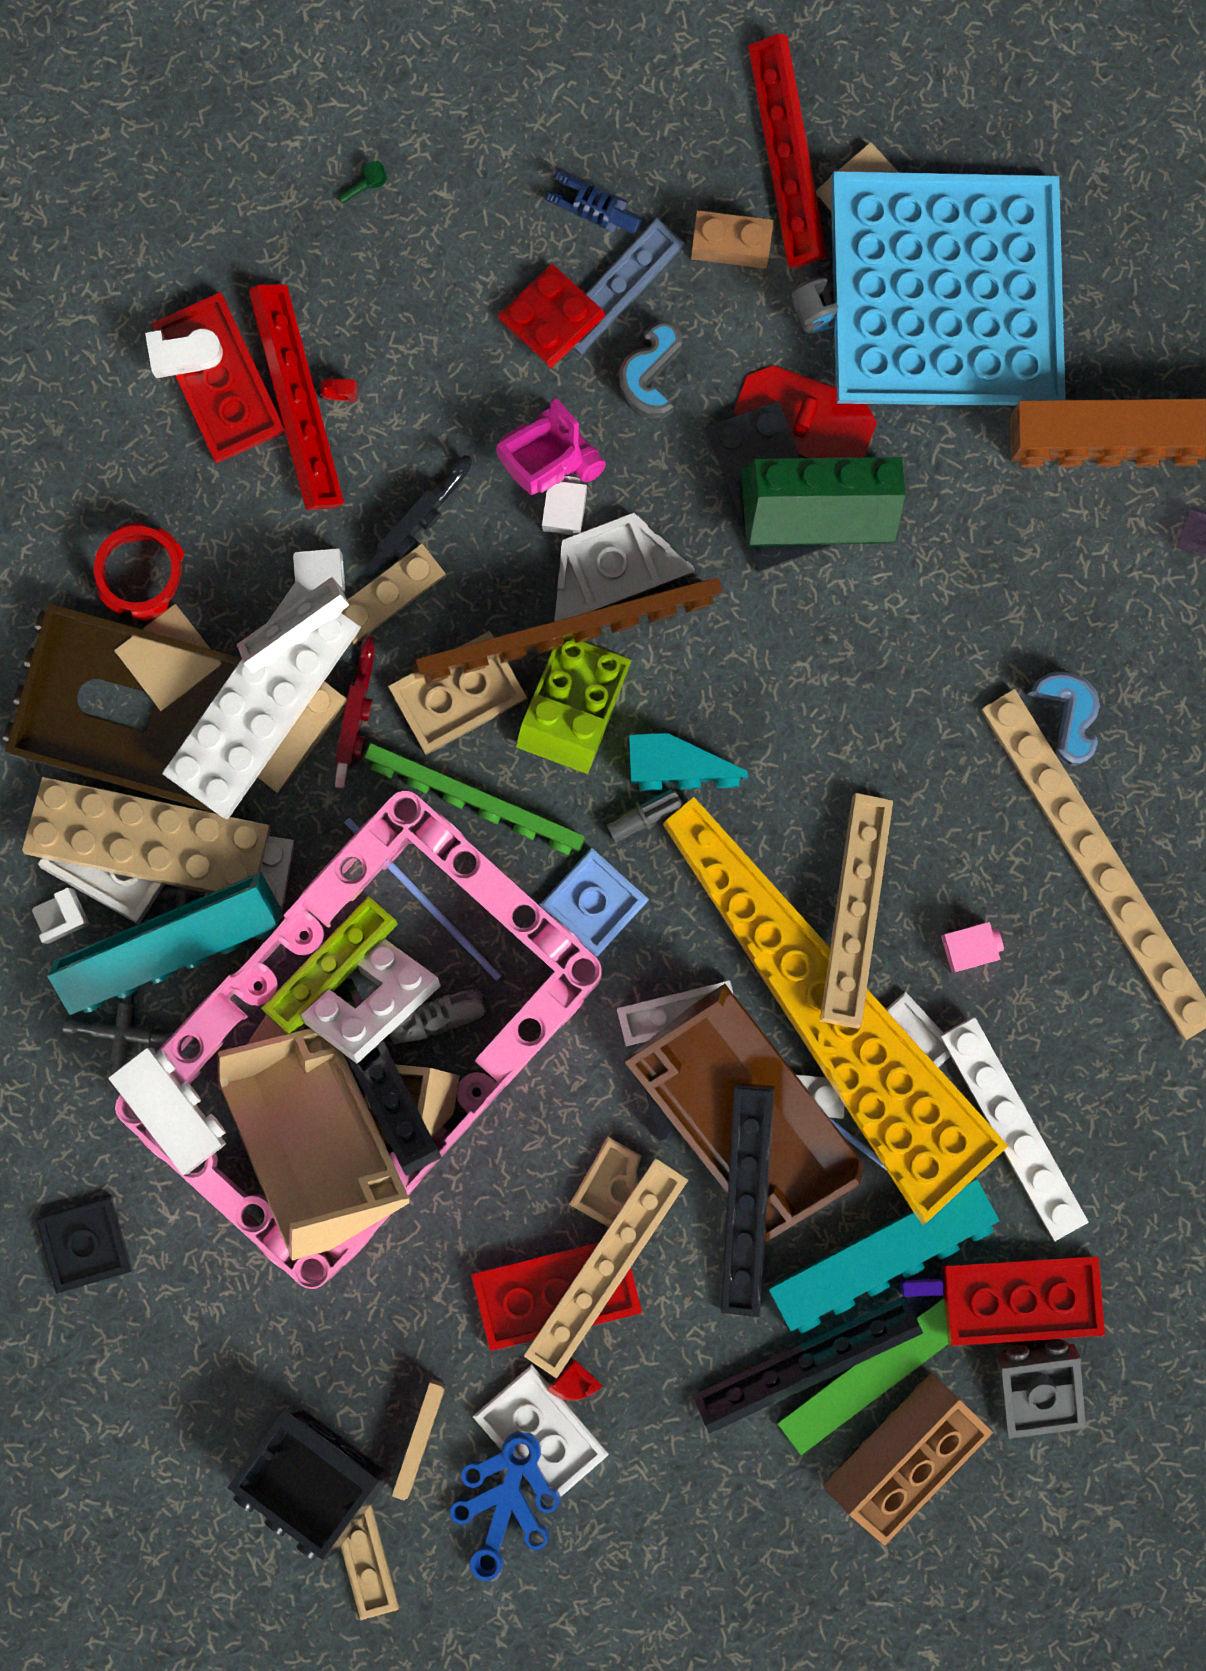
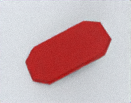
M774 365L746 376L734 409L736 416L779 401L798 455L805 458L865 457L877 424L867 404H836V387Z

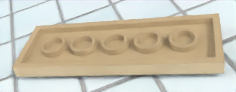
M42 777L22 851L26 855L210 894L260 872L271 829L270 825L234 817L224 819L215 813Z

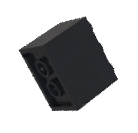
M299 1405L283 1409L230 1483L228 1489L235 1493L233 1500L239 1506L249 1512L256 1509L267 1519L264 1523L272 1531L280 1536H284L287 1533L299 1543L296 1545V1548L312 1560H316L317 1557L325 1560L338 1552L392 1475Z

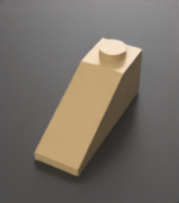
M324 681L258 775V778L276 793H279L345 711L347 699Z

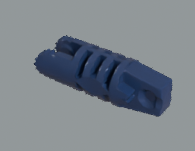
M557 169L554 178L566 186L579 190L575 202L555 191H548L544 200L615 233L617 227L633 234L638 231L643 218L626 209L628 201L568 172Z

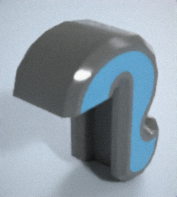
M815 277L801 283L793 290L791 295L793 299L792 305L802 328L809 334L821 333L834 328V316L838 305L834 304L833 283L826 286L827 279L824 277Z
M658 321L652 324L644 334V344L650 347L631 352L624 358L619 370L620 394L632 410L648 419H665L673 414V405L650 383L682 351V334L679 327L672 322Z

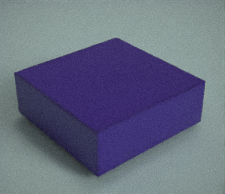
M938 1277L902 1278L900 1280V1294L904 1297L943 1295V1281Z

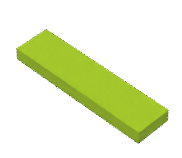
M368 896L261 1008L262 1011L287 1034L296 1032L304 1024L301 1014L328 990L334 992L358 967L357 963L383 941L398 925L397 921Z

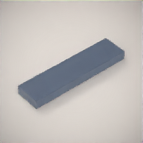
M657 217L585 293L602 308L606 316L573 347L580 356L588 350L684 246L685 243Z

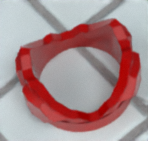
M132 522L120 526L103 541L95 556L94 576L97 583V595L110 610L119 615L125 611L132 614V617L136 620L143 621L163 615L167 610L169 601L175 595L180 582L184 550L174 537L162 528L155 530L140 522ZM153 541L164 547L170 556L171 575L166 587L156 597L145 602L134 603L118 598L111 590L105 575L107 557L116 547L124 543Z

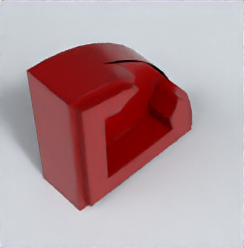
M352 379L324 380L320 385L319 397L328 400L355 402L357 401L359 387L356 380Z
M574 1359L546 1390L560 1399L577 1401L590 1397L603 1385Z

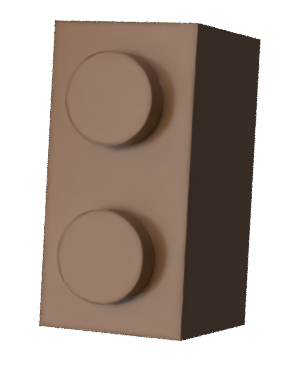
M697 211L691 259L767 269L774 220Z

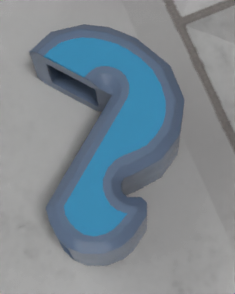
M1069 672L1048 673L1035 681L1027 694L1028 696L1065 702L1055 754L1064 764L1069 766H1076L1086 762L1094 755L1098 744L1097 736L1092 735L1088 737L1085 734V729L1090 726L1098 715L1100 708L1098 692L1087 679Z

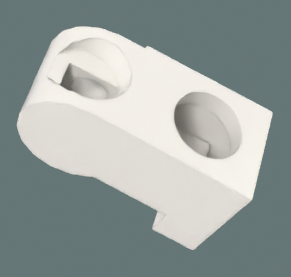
M198 329L193 331L188 337L165 340L161 330L145 333L151 370L156 378L215 367L223 356V349L218 337L207 329Z

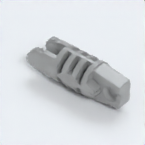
M472 988L471 990L468 989V991H461L452 995L447 994L430 1002H423L389 1034L393 1044L425 1039L428 1036H435L440 1032H447L449 1029H456L461 1025L482 1018V1016H485L484 1013H486L485 1004H483V994L481 991Z

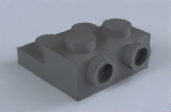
M1053 1339L1045 1343V1348L1029 1350L1025 1345L1016 1344L1007 1347L1006 1353L996 1354L1008 1439L1086 1429L1081 1362L1075 1344H1068L1067 1341L1062 1339Z

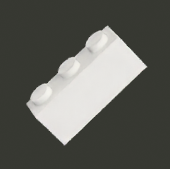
M146 1048L108 1079L179 1172L185 1175L226 1145V1142L221 1137L226 1132L212 1114L206 1117L196 1105L201 1099L188 1082L181 1085L172 1072L176 1069V1066L162 1049L156 1052L154 1048Z

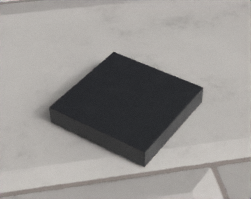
M112 1196L35 1218L56 1294L133 1271Z

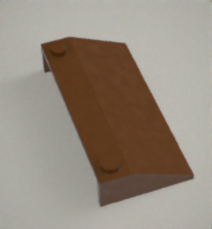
M725 983L691 1005L626 1058V1065L727 1193L734 1085L738 1082L775 1086L765 1242L860 1185L865 1163Z

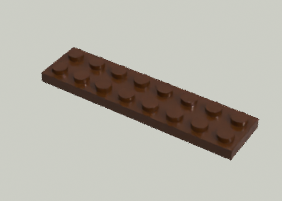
M719 577L416 659L411 664L415 680L424 678L426 684L447 679L448 676H451L450 670L462 667L463 674L486 668L489 665L488 660L499 657L501 664L521 659L527 655L526 649L536 647L539 654L560 648V646L564 645L563 639L574 637L575 643H580L597 638L598 635L602 634L601 629L611 627L612 633L634 628L635 625L640 624V618L648 617L649 623H653L677 614V608L684 607L686 613L701 610L714 604L713 598L722 593Z

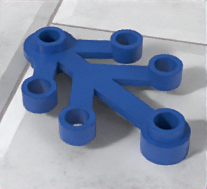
M527 1431L513 1432L505 1439L502 1445V1452L481 1463L472 1461L461 1472L463 1483L468 1487L476 1488L483 1483L487 1476L508 1467L503 1483L471 1499L460 1498L450 1509L451 1519L457 1524L464 1525L469 1523L474 1515L496 1505L485 1545L480 1547L470 1560L471 1572L482 1581L493 1580L503 1568L504 1559L500 1553V1548L512 1511L525 1534L524 1542L528 1548L540 1550L545 1547L549 1540L550 1534L548 1529L537 1522L519 1488L523 1473L537 1495L535 1503L541 1512L551 1513L555 1511L561 1501L559 1491L548 1485L537 1464L541 1457L540 1442L533 1434ZM516 1445H526L529 1454L527 1456H520L516 1452ZM468 1469H477L480 1473V1479L477 1481L471 1480L468 1476ZM542 1495H552L555 1500L554 1505H545L541 1499ZM463 1505L467 1507L469 1516L460 1517L456 1511L457 1506ZM532 1531L540 1532L543 1535V1542H534L530 1537V1533ZM482 1556H492L495 1560V1566L486 1567L482 1563Z

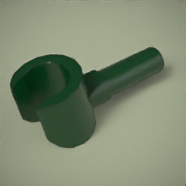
M372 161L363 165L362 170L365 179L358 181V183L338 195L342 204L368 188H378L386 183V172L384 166L379 161Z

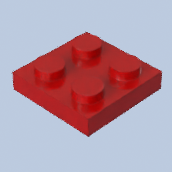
M552 263L497 317L551 369L606 315L601 307Z

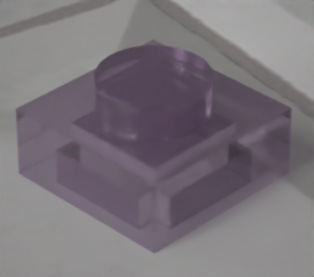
M1192 509L1188 512L1176 548L1206 558V514Z

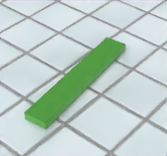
M944 1296L916 1317L923 1334L845 1370L777 1422L800 1455L804 1454L948 1345Z

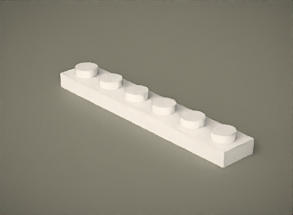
M971 1017L939 1035L984 1118L1009 1145L1003 1152L1052 1240L1057 1241L1089 1223L976 1018Z

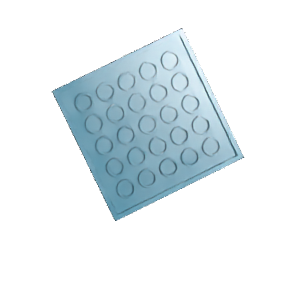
M839 171L832 173L834 304L838 305L834 316L836 404L1016 406L1019 401L1066 400L1059 176Z

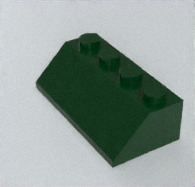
M902 457L754 459L741 470L747 546L890 544L896 541L906 495Z

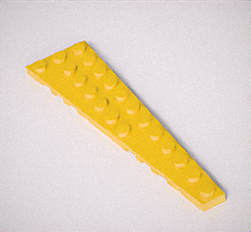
M693 797L669 817L663 826L922 1225L927 1223L1009 1145L868 989L866 990L862 1025L858 1029L820 1021L830 947Z

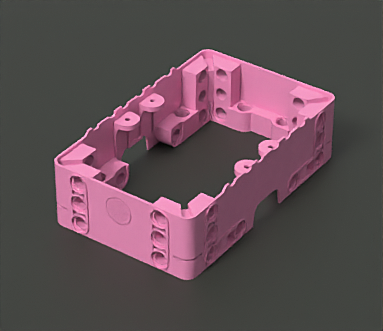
M401 791L394 794L357 831L283 915L284 920L272 935L236 973L229 975L193 1011L157 1052L162 1049L173 1061L176 1069L172 1073L181 1085L185 1082L191 1084L201 1073L199 1070L224 1044L222 1040L242 1019L248 1017L230 998L235 994L249 1005L260 1006L264 1005L277 992V977L263 963L274 950L282 944L297 955H308L315 952L321 946L324 938L323 926L316 918L329 928L331 920L349 901H354L382 869L386 870L408 844H415L555 971L475 1060L490 1076L485 1073L475 1072L468 1074L460 1081L457 1089V1099L468 1115L451 1133L444 1127H441L432 1137L443 1157L551 1036L584 1003V999L601 980V965L598 959L582 945L581 941L555 917L552 918L470 844L463 834L437 810L434 811L416 794L410 791ZM462 853H470L476 858V867L469 874H460L455 870V859ZM359 859L363 865L361 876L355 880H347L343 874ZM521 906L531 907L536 914L533 925L528 928H520L513 921L515 910ZM307 931L309 934L308 939L302 940L300 933ZM257 981L263 984V988L259 991L254 989V983ZM528 1018L537 1020L541 1025L539 1038L532 1042L523 1040L518 1031L521 1022ZM194 1038H197L200 1043V1052L196 1057L189 1059L183 1055L182 1051ZM476 1087L481 1090L479 1097L472 1095V1090ZM121 1094L116 1101L115 1110L118 1118L139 1137L146 1147L169 1164L253 1241L268 1259L283 1269L304 1288H319L335 1276L343 1266L358 1254L374 1236L375 1231L389 1217L383 1218L331 1250L291 1260L264 1195L254 1194L248 1196L217 1168L218 1158L216 1152L205 1160L202 1170L197 1166L190 1173L182 1175ZM394 1152L390 1154L408 1195L439 1161L437 1160L405 1176ZM257 1204L263 1209L265 1216L262 1224L245 1210L248 1205Z

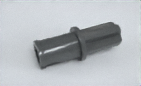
M670 789L642 804L639 801L635 802V807L605 822L613 839L618 843L646 827L650 830L652 823L678 811L682 807V802L676 791Z

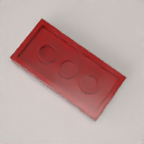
M222 292L151 323L155 331L161 330L165 340L188 337L193 331L198 329L210 330L219 339L223 349V356L215 367L175 375L216 464L285 433V428Z
M599 1242L472 1273L471 1276L490 1351L533 1341ZM631 1267L593 1325L642 1313Z
M1099 1256L942 1266L948 1346L1105 1336Z

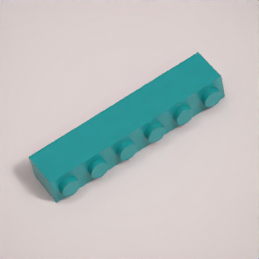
M259 872L54 961L47 977L69 1015L81 1010L84 1013H88L99 1008L105 1000L116 995L118 998L129 996L144 983L149 981L153 984L162 982L177 969L184 966L187 969L195 968L205 962L210 955L217 952L227 954L240 947L245 940L253 937L263 939L271 935L277 929L283 911L262 872Z
M974 1178L927 1223L922 1225L913 1210L778 1280L767 1286L790 1331L798 1328L800 1333H804L821 1323L819 1319L821 1315L831 1310L837 1315L856 1305L855 1297L865 1292H868L871 1297L890 1287L888 1280L901 1273L904 1278H908L925 1268L923 1264L925 1260L935 1255L941 1260L960 1250L957 1245L959 1242L969 1237L975 1242L994 1232L992 1225L999 1222V1219L978 1179Z

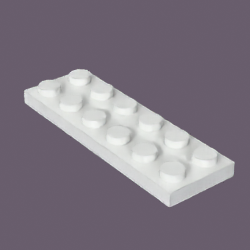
M295 582L269 621L311 591L300 583ZM341 613L336 619L325 622L312 631L305 641L300 644H294L281 653L274 663L260 668L255 673H252L243 660H241L162 774L224 819H229L359 632L361 626Z

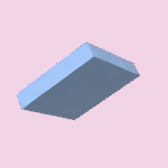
M591 848L542 901L540 906L552 917L560 921L588 950L598 957L649 899Z

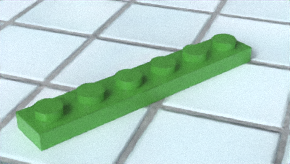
M370 744L364 757L372 763L370 770L391 779L393 774L396 773L406 777L408 780L405 785L424 794H427L429 788L443 794L441 801L459 809H463L466 803L479 809L476 816L498 825L500 819L514 824L512 832L530 840H533L536 834L550 840L547 847L569 856L571 849L579 853L584 843L585 836L374 744Z

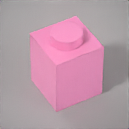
M990 922L941 936L951 973L1001 960L999 952L1004 951L998 928L992 929Z

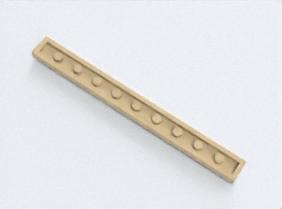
M1014 689L982 708L981 712L1183 1039L1187 1040L1206 1028L1205 995L1017 691Z

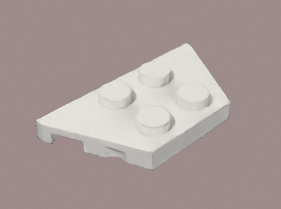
M635 513L629 514L562 540L554 620L558 621L612 606L695 574V569L688 561L686 562L662 537L656 535Z

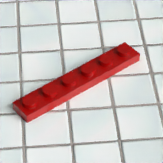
M777 33L749 45L748 48L788 267L800 268L828 258L788 36Z
M287 284L256 285L249 289V294L305 509L319 510L339 507L344 504L288 286Z

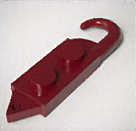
M366 635L362 640L354 684L350 685L335 758L338 764L335 788H345L350 767H353L355 759H362L366 737L359 735L362 721L369 722L373 706V699L367 698L375 654V641L370 635Z

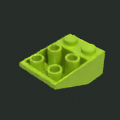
M571 637L563 639L564 645L554 649L551 653L523 719L516 748L588 774L632 660L585 642L575 643L574 638Z

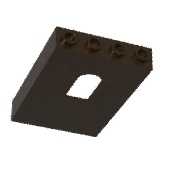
M48 603L46 611L41 610L37 617L35 632L39 633L36 646L35 648L31 647L26 655L24 669L28 670L25 684H20L15 693L13 705L17 707L14 722H9L4 731L3 744L7 745L5 753L214 812L162 773L242 658ZM132 636L218 660L222 663L220 667L162 712L154 703L146 732L88 716L80 709L78 704L80 688L83 684L93 679H100L146 692L114 651ZM235 808V810L233 811V813L231 814L230 817H234L236 808Z

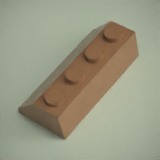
M931 1373L915 1387L914 1391L896 1410L888 1415L883 1424L861 1443L859 1449L841 1467L834 1471L823 1487L855 1521L885 1546L993 1432L948 1387Z

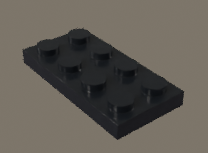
M779 401L707 426L706 428L745 538L746 528L741 470L754 459L799 458ZM831 545L748 547L757 571L761 572L829 548Z

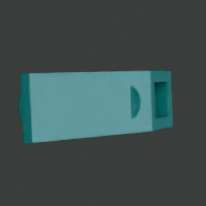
M669 733L629 735L631 784H639V791L662 790V783H678V789L680 790L700 789L701 782L716 781V788L740 787L739 780H747L748 778L747 770Z

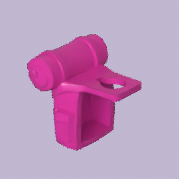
M556 397L550 401V408L541 412L535 422L530 425L523 423L517 426L514 430L501 437L500 443L496 447L497 456L508 473L530 495L537 492L542 493L550 489L554 485L559 484L564 480V476L570 473L577 475L582 482H590L599 477L606 466L605 461L599 455V451L595 446H591L579 433V423Z

